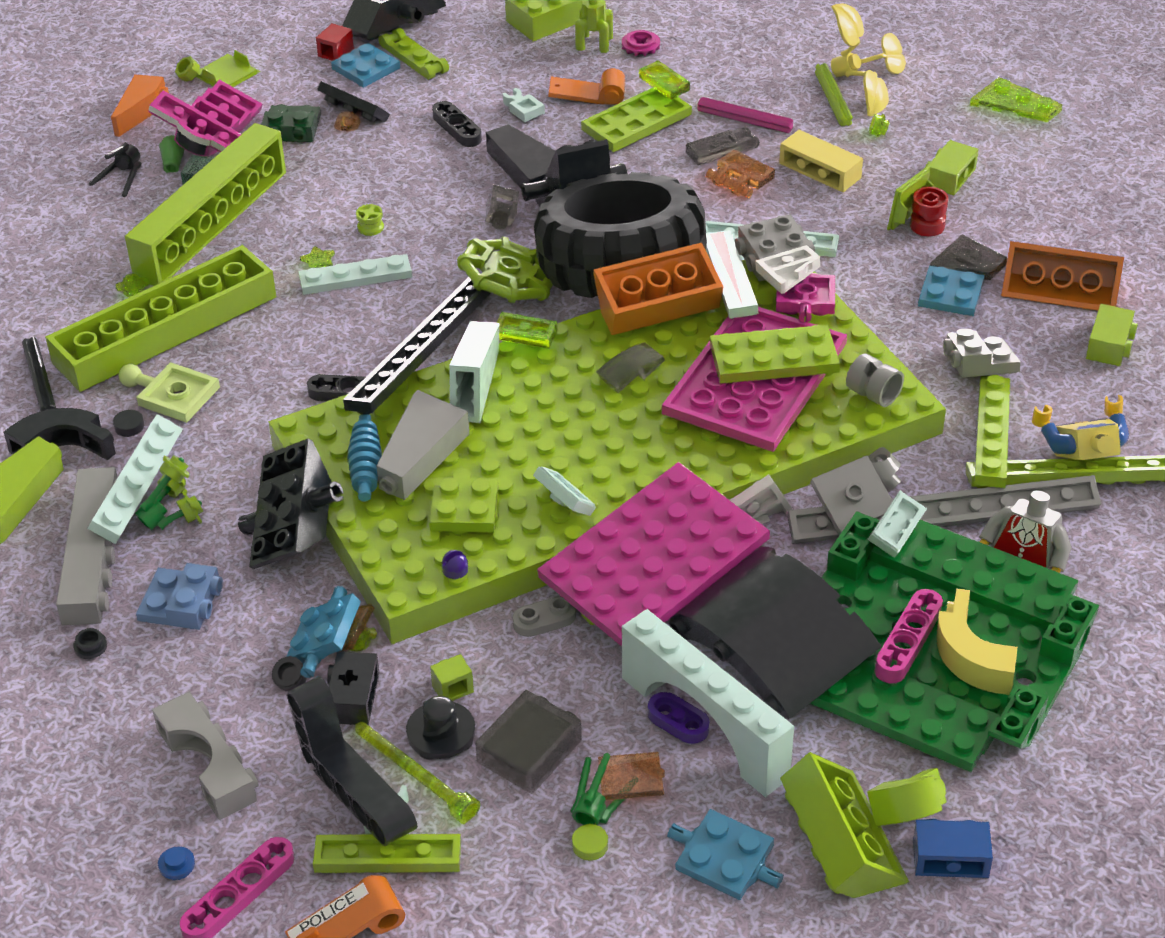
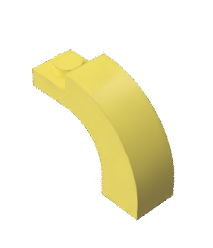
M956 589L955 601H948L946 612L939 611L937 629L939 654L950 671L964 682L988 692L1009 695L1013 687L1018 647L994 644L977 637L967 625L970 590Z

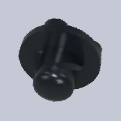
M434 696L424 701L423 705L416 709L409 717L406 725L407 739L410 746L424 759L450 758L468 750L472 746L475 737V721L470 711L464 706L453 702L448 697Z

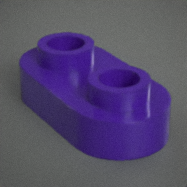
M659 692L649 699L648 718L653 724L685 743L696 744L707 738L710 721L705 712L670 692ZM666 711L669 712V714L664 715L661 712Z

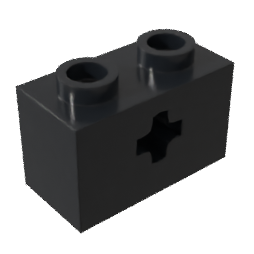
M338 651L334 665H329L327 683L333 696L340 724L369 726L380 675L377 653Z

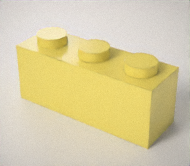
M797 130L780 143L779 164L838 191L845 192L862 177V157L804 131Z

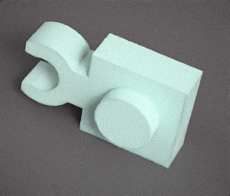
M518 88L513 89V96L502 93L504 105L509 106L510 112L523 122L545 114V105L530 94L522 96V92Z

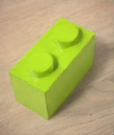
M949 140L943 148L938 149L935 158L927 162L925 167L930 166L928 180L935 187L954 196L975 171L979 149Z
M1100 304L1090 335L1086 359L1121 366L1123 357L1129 358L1133 344L1131 340L1135 339L1138 323L1133 322L1135 311Z

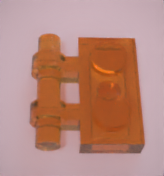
M735 149L718 160L717 171L709 168L706 172V177L711 179L712 183L716 186H724L730 189L732 194L736 196L742 195L746 198H750L753 194V189L749 186L760 189L775 178L774 168Z

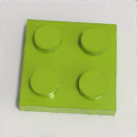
M435 477L429 520L430 531L494 532L499 489L498 478Z

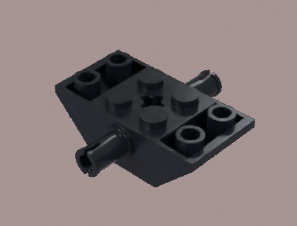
M354 0L342 26L352 29L354 36L365 38L368 41L375 40L380 34L392 32L405 23L421 22L424 19V15L437 13L438 9L446 6V2L444 0Z
M607 139L601 141L589 140L577 146L564 145L555 151L544 179L538 182L522 184L521 192L525 201L535 199L540 207L549 194L556 189L566 188L569 183L581 179L596 178L597 175L611 173L628 174L627 168L624 163L610 166Z
M309 438L263 456L257 509L255 512L242 515L238 519L242 521L238 522V527L243 534L249 535L254 532L249 565L252 569H257L299 554L325 538L329 504L343 499V496H341L344 494L342 486L336 481H331L314 442Z

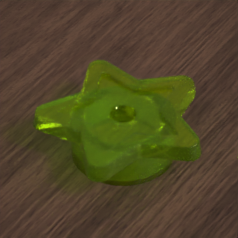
M314 246L309 254L300 257V261L308 263L309 269L333 266L331 258L335 255L334 250L322 251Z

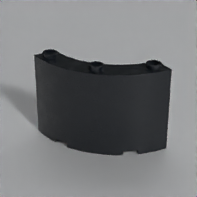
M766 546L757 548L672 616L669 621L670 627L684 639L703 644L713 650L721 661H727L756 690L763 699V702L785 719L795 716L882 647L855 611L849 615L838 603L839 593L824 579L788 554L780 557L776 555L774 548Z

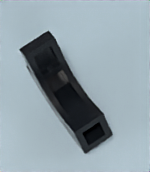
M55 408L40 411L19 420L3 432L8 451L11 454L16 453L38 436L49 443L56 444L58 447L64 445L81 446L106 460H109L116 454L113 435L106 428H101L99 415L83 409Z

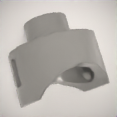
M881 447L868 457L889 493L901 482V479L895 474L901 464L886 448Z

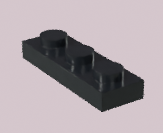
M322 81L317 88V91L325 95V101L335 106L340 102L344 104L343 109L353 114H356L357 111L363 112L361 117L375 123L376 119L386 122L390 116L388 112L377 105Z

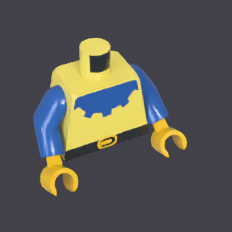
M1118 395L1116 403L1110 402L1108 396L1105 397L1104 413L1110 418L1061 425L1050 423L1052 407L1044 405L1043 412L1039 411L1036 406L1034 407L1032 424L1041 427V432L1047 443L1058 457L1087 460L1120 455V447L1125 445L1129 439L1126 419L1122 414L1123 397L1121 395Z

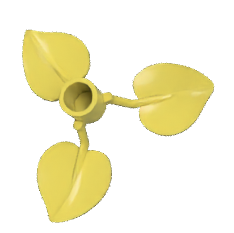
M847 4L832 5L831 8L836 15L841 37L850 46L848 49L841 51L842 56L831 60L832 72L836 77L845 75L846 77L852 75L864 76L863 83L867 115H876L889 102L886 84L883 79L877 78L876 72L857 70L863 63L885 58L886 68L890 73H902L906 64L905 57L902 54V46L894 34L887 33L881 39L882 54L860 59L857 54L850 53L860 44L859 37L864 34L863 23L859 13Z

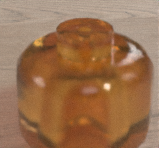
M341 112L336 118L334 128L342 131H355L358 129L361 121L353 112Z

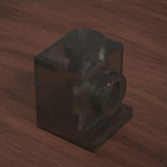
M493 185L486 203L485 222L491 223L496 229L512 227L517 214L519 191ZM497 197L509 200V204L497 201Z

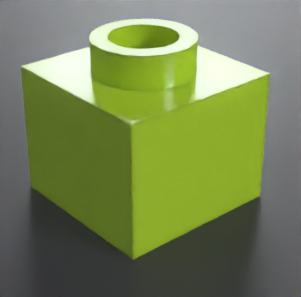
M461 654L441 660L430 666L432 687L438 696H445L454 701L474 692L472 670Z

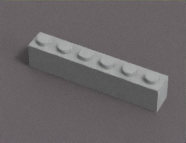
M115 467L78 469L56 603L62 625L101 623L103 611H108L109 597L106 588H111L112 573L109 565L115 564V549L112 542L87 528L118 478Z

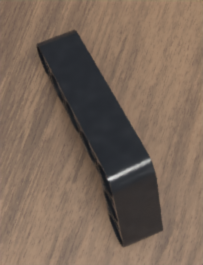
M317 676L288 691L287 699L303 756L308 764L312 763L316 768L313 771L383 846H387L416 830L418 827L417 821L409 805L344 740L333 696L324 679Z

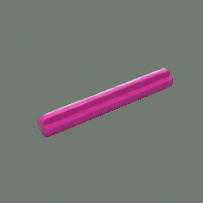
M701 97L697 104V110L700 112L785 133H790L793 128L794 121L791 118L706 97Z

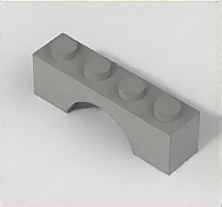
M189 691L152 709L156 728L172 752L193 750L211 759L209 766L199 776L203 797L219 820L257 801L255 788L259 784L251 768L245 769L242 766V759L234 745H227L221 726L218 723L212 724L209 711L203 701L197 703Z

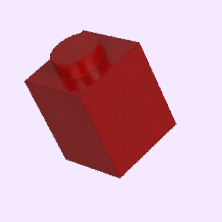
M331 23L316 37L318 57L334 61L342 55L351 52L354 49L352 29Z

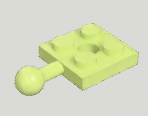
M171 362L155 378L142 374L140 368L133 364H127L119 371V380L124 386L135 387L141 385L146 387L136 397L138 406L186 423L220 388L218 378Z

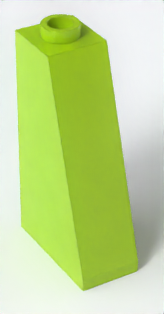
M39 436L0 463V544L9 537L64 470L61 459L62 452L59 447Z

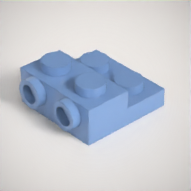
M186 563L183 571L158 567L136 612L137 621L200 630L204 619H209L211 616L214 596H219L222 591L223 579L219 576L218 568Z

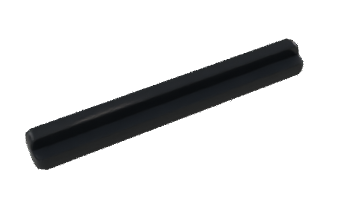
M35 337L25 338L22 341L40 411L55 409L56 405L38 340Z

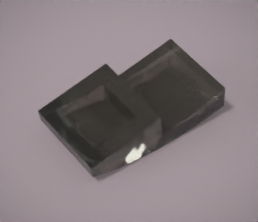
M643 342L616 355L596 372L606 384L619 393L637 376L644 380L665 359L646 342Z

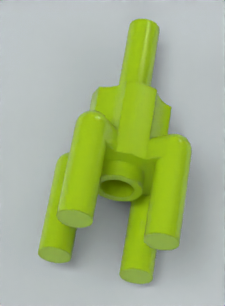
M582 0V8L579 11L580 20H577L575 23V48L578 51L585 50V38L589 37V31H599V51L607 53L609 51V40L613 39V12L611 9H606L605 0Z

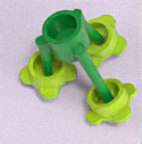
M164 455V463L159 468L163 476L157 481L158 485L151 495L140 505V508L134 514L151 531L156 526L163 530L171 522L184 516L188 523L197 519L199 524H201L202 520L198 514L203 512L202 502L197 500L195 496L189 498L187 496L188 492L185 489L186 479L184 477L189 478L190 473L186 471L188 465L182 457L178 458L173 455L170 459ZM180 493L183 494L184 498L176 501L180 510L165 517L164 515L168 511L160 503L166 495L176 498Z

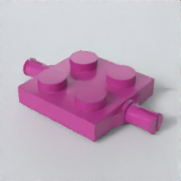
M811 273L787 292L781 294L777 290L776 312H783L789 315L799 313L801 322H804V316H806V323L811 320V313L817 316L835 314V275Z

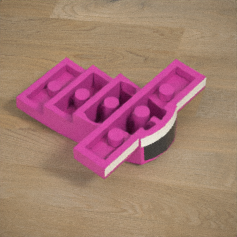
M218 80L212 89L208 87L201 97L198 96L192 105L163 90L150 104L148 112L177 128L174 141L179 146L197 156L207 158L217 151L222 152L241 135L240 132L261 111L263 104L227 83Z

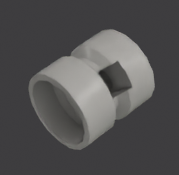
M865 353L854 360L846 377V386L850 390L862 396H867L869 400L882 407H887L896 400L904 383V375L901 371L890 365H883L882 361Z

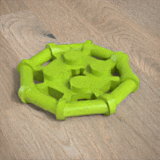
M502 236L501 239L479 240L474 238L467 243L465 252L457 258L458 268L468 275L473 282V287L478 291L485 290L506 298L509 303L527 299L543 301L550 296V289L553 284L550 279H547L539 266L536 249L532 250L509 241L508 237Z

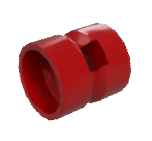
M922 187L914 192L910 227L913 232L921 236L931 237L937 236L944 231L949 199L945 191L937 187Z

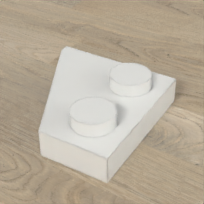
M769 474L730 499L731 502L760 524L769 522V515L783 511L787 515L789 510H793Z

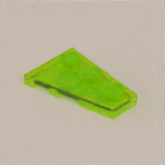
M1000 77L970 99V106L979 107V105L992 107L993 111L998 112L1006 110L1015 112L1021 117L1049 122L1062 111L1063 104L1049 97H1044L1028 88L1021 87Z

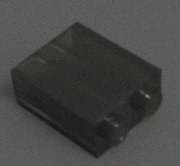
M525 690L475 742L477 763L533 794L582 741L581 719L572 712L564 711L553 705L545 697L537 696Z

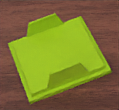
M234 50V56L230 54L222 56L199 69L196 77L211 86H214L218 80H221L235 87L261 71L250 66L246 55Z
M930 166L925 167L896 189L887 226L888 231L894 230L900 224H905V221L911 217L913 195L917 189L935 187L928 180Z

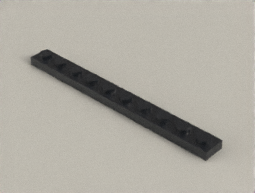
M468 277L343 399L345 411H354L361 415L373 413L491 293L475 289L473 282Z

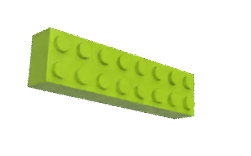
M254 123L125 235V241L133 278L153 286L170 279L286 173L281 131Z
M244 245L238 246L45 336L51 362L79 392H82L119 374L120 369L127 364L138 365L276 298L273 271Z

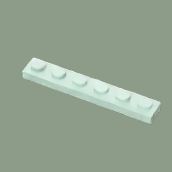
M156 414L87 529L114 544L117 543L158 473L160 466L163 464L164 455L168 456L183 428Z

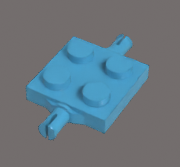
M342 586L334 588L331 599L327 603L318 607H310L302 614L300 618L301 623L296 635L290 642L291 647L287 656L296 657L304 664L300 673L306 678L314 677L315 670L322 659L342 650L361 601L353 593L347 595V590Z
M710 809L701 824L692 832L675 823L669 828L667 837L685 845L684 851L675 863L676 870L738 900H741L747 889L756 883L758 879L774 886L776 889H778L783 880L784 874L765 866L766 858L774 847V838Z

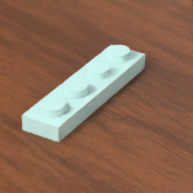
M407 254L298 271L303 295L412 278V270Z

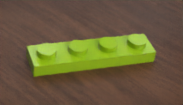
M372 834L316 835L313 857L314 873L460 872L461 834H407L387 846H383Z

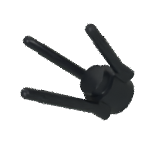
M124 142L119 148L105 154V159L114 156L115 159L89 182V186L96 184L116 167L121 170L131 169L122 192V197L127 196L136 172L142 166V163L139 161V150L135 146Z

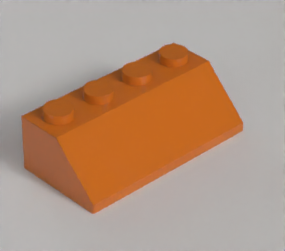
M1010 241L1001 296L1096 311L1099 310L1100 304L1116 307L1124 257Z
M702 243L594 269L593 272L601 313L611 335L719 308L724 288Z

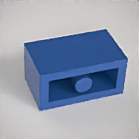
M938 819L916 820L913 836L915 876L989 878L993 860L989 822H976L973 820L945 821Z

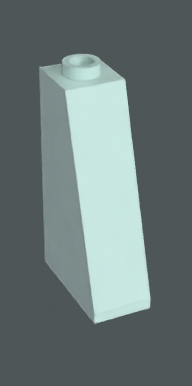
M470 321L450 363V404L468 411L469 422H481L499 352V323Z

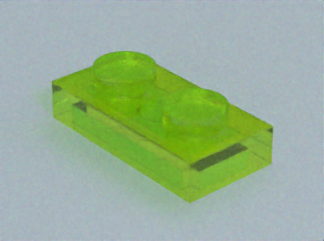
M659 60L639 69V78L669 99L676 98L690 91V81Z
M501 312L496 322L499 323V340L548 349L558 331L557 321Z

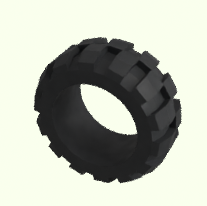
M611 173L569 183L566 188L556 189L546 197L545 202L540 205L534 223L537 259L547 279H550L551 283L562 291L572 290L576 296L587 298L598 296L593 274L594 269L702 243L706 250L707 244L705 210L695 191L687 183L680 184L676 178L665 175L653 176L650 173Z

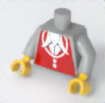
M1042 491L1031 492L1029 501L1019 499L1014 506L1010 505L1002 508L989 519L979 536L981 539L980 543L992 545L993 548L1058 573L1065 571L1072 548L1066 528L1062 526V515L1047 508L1050 496Z

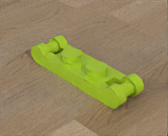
M402 28L393 30L392 34L388 35L386 33L378 37L381 47L427 80L434 78L439 72L443 74L449 71V64L445 58L439 59L406 36Z

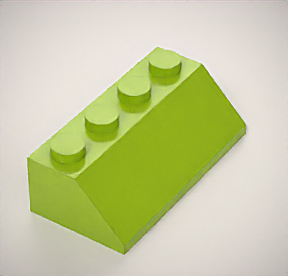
M809 752L780 777L786 790L785 798L794 807L799 818L798 825L808 836L812 845L811 852L815 859L821 863L826 874L825 881L833 892L857 898L909 882L882 827L875 825L870 803L852 770Z

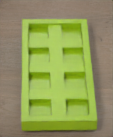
M659 84L581 121V130L597 141L607 139L609 150L615 152L692 115V106Z
M828 325L710 335V347L720 384L839 373L840 361Z

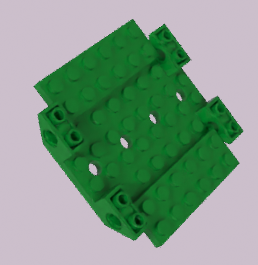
M856 511L828 551L827 570L821 577L839 593L838 603L849 607L845 608L849 615L855 611L883 647L916 591L930 589L939 593L943 599L941 611L946 612L948 601H955L956 589L970 590L967 625L970 630L984 641L1018 647L1013 687L1009 695L988 692L964 682L952 673L943 662L938 651L937 620L902 681L886 683L877 678L874 671L880 648L810 704L969 772H972L981 755H985L994 738L1019 749L1029 747L1082 654L1099 610V605L1074 595L1078 585L1077 579L923 520H919L902 549L894 558L868 540L880 520ZM928 605L921 607V610L926 612ZM909 622V623H907L908 626L913 627V628H922V627H923V626H922L921 624H919V623H915V622ZM899 642L895 644L899 648H911L907 643ZM892 659L890 667H892L894 664L896 665L897 661ZM1020 678H1026L1031 680L1033 683L1029 685H1023L1019 683L1017 680Z

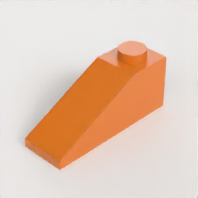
M134 75L111 115L115 136L120 137L152 115L148 112L150 104L163 90L169 93L168 87H165L164 77Z

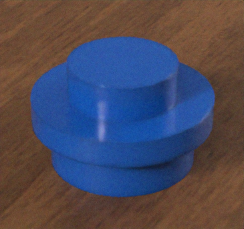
M180 846L167 849L158 859V868L161 875L171 880H181L187 877L195 866L193 853L188 848Z

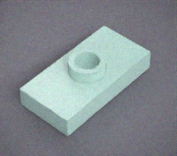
M541 466L533 474L540 483L552 492L550 497L558 504L565 507L567 505L571 510L591 516L595 510V504L560 473Z
M900 490L868 540L895 558L927 508Z

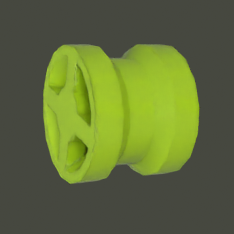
M366 204L356 210V219L359 221L357 224L359 233L365 236H373L383 231L384 223L381 220L383 217L381 207L375 204Z

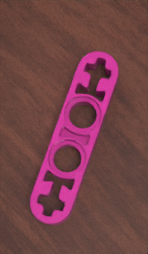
M921 589L912 596L877 655L874 672L879 680L886 683H898L905 678L938 620L943 599L936 591ZM928 605L926 612L921 610V607ZM915 622L921 624L923 627L913 628L908 626L907 623ZM899 642L907 643L911 648L903 649L895 644ZM892 659L896 660L897 664L890 667Z
M274 837L258 847L183 914L180 920L183 938L214 937L292 866L295 858L292 843L286 838ZM282 851L284 852L283 857L276 855L273 858H271V853L275 852L276 854H280ZM250 873H257L261 876V879L255 884L249 885L242 882L244 876ZM222 897H231L235 900L228 908L223 909L215 906V903ZM195 923L197 925H200L204 923V928L200 929L198 927H195L191 929V924Z

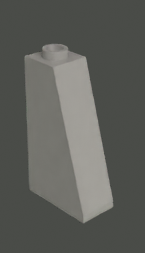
M417 390L413 394L377 464L379 489L405 500L469 435L468 411Z

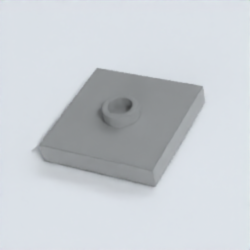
M868 456L812 478L810 482L839 536L856 511L879 520L892 502L889 493Z

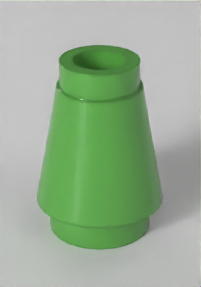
M175 135L164 137L159 144L163 169L166 173L179 171L185 151L184 148L174 141Z

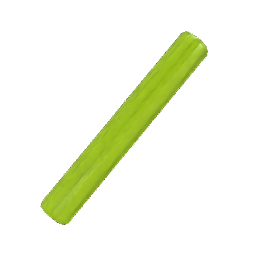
M826 63L817 64L815 66V74L839 125L850 126L853 116Z

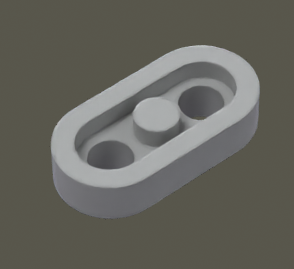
M561 596L522 606L513 614V628L519 635L526 637L571 625L575 621L576 608Z

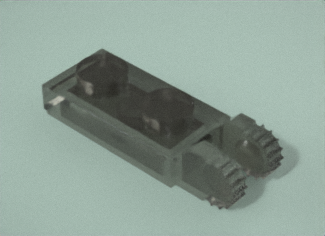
M742 127L687 143L685 152L699 166L742 151L747 152L756 149L759 146L760 140L754 135L751 136V131L748 128Z

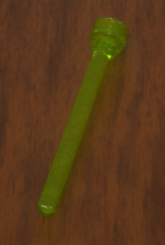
M365 722L356 724L355 732L445 801L448 804L450 815L461 824L467 823L478 814L480 801L470 793H456Z

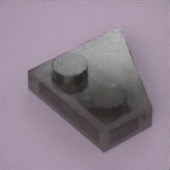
M962 234L930 263V266L945 267L964 272L969 271L984 275V280H991L1006 266L1007 257Z

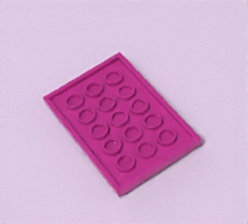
M758 307L759 314L732 319L728 316L714 335L808 327L815 324L806 323V321L801 322L799 319ZM829 329L837 355L839 356L847 344V334ZM709 341L662 404V414L774 452L826 374L720 384Z
M678 462L537 569L538 578L622 647V625L646 609L665 623L769 540L770 530Z

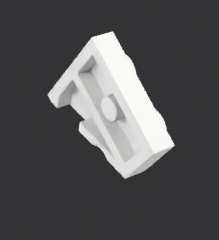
M807 245L755 261L756 271L781 294L787 292L821 267L820 256Z

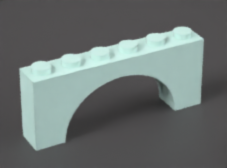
M648 609L622 625V679L644 697L664 683L674 685L689 694L707 710L726 735L738 760L740 777L764 797L782 785L780 777L791 769L794 725Z

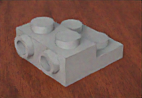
M960 329L957 333H947V339L943 340L944 355L949 357L952 367L957 369L962 378L1020 372V360L1004 339L988 337L985 341H982L976 331Z

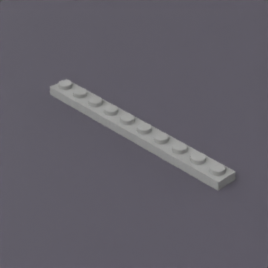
M1095 475L1006 485V488L988 487L909 496L927 508L920 520L939 527L987 522L1005 506H1014L1019 499L1029 501L1033 491L1047 493L1050 496L1047 508L1059 513L1098 509L1101 505ZM823 506L789 510L787 513L792 544L833 540L839 537Z

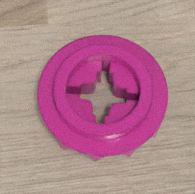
M647 30L632 31L622 38V49L626 50L627 54L634 53L635 56L643 54L646 57L647 53L655 54V51L660 49V38L655 33Z

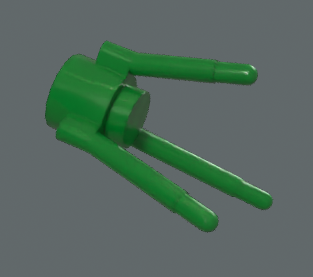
M609 753L603 755L590 789L586 793L585 790L592 759L591 757L585 758L576 799L570 810L573 819L579 824L598 825L599 822L607 824L611 814L639 784L637 779L632 780L606 808V799L597 790L610 759Z

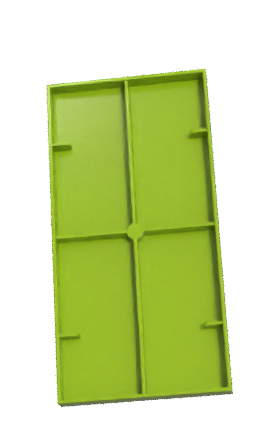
M745 259L741 260L758 307L776 312L777 290L767 280L758 281L753 271L750 272L748 270ZM835 293V314L817 316L811 313L812 318L809 323L819 326L828 325L831 330L847 334V344L838 356L840 371L839 373H829L824 376L774 452L662 414V404L708 344L710 335H714L728 317L723 298H721L719 308L616 335H611L602 316L601 309H597L500 342L481 422H469V435L405 500L392 494H387L379 489V484L371 492L370 500H359L358 492L352 487L347 454L352 428L359 421L360 414L354 411H345L343 399L347 395L268 422L272 447L275 451L302 440L311 439L331 481H336L342 486L344 494L341 496H343V499L329 504L326 536L390 643L395 644L546 586L547 584L538 578L537 569L678 462L729 500L768 474L784 495L810 485L812 478L864 456H869L881 447L886 448L890 453H894L943 434L946 408ZM777 312L783 315L799 319V313L789 315L783 312ZM864 353L882 361L883 365L887 364L894 367L904 375V383L900 394L887 407L876 404L869 400L867 396H862L846 386V377L850 366L856 358ZM452 359L413 372L373 413L369 414L371 421L377 426L382 454L413 394L417 390L450 404V363ZM542 466L560 473L596 506L591 516L573 511L567 505L565 507L555 502L550 497L552 492L533 476L537 468ZM435 477L498 478L499 489L494 532L430 531L429 520ZM451 550L461 551L468 560V572L462 578L450 579L444 576L442 572L444 554Z

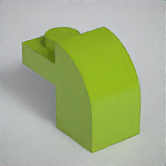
M938 768L926 769L909 779L883 782L867 791L876 826L903 823L933 815L942 811L941 805L947 802L945 784L940 778Z

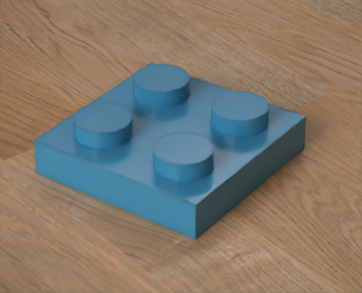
M370 43L363 44L359 48L331 62L333 70L363 88L401 68L399 60Z
M929 266L920 293L918 306L974 316L984 282V275L969 271L947 269L945 267Z

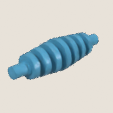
M360 414L359 421L353 425L347 454L352 487L358 492V498L361 501L370 500L371 492L377 488V464L382 456L377 426L371 421L369 414Z

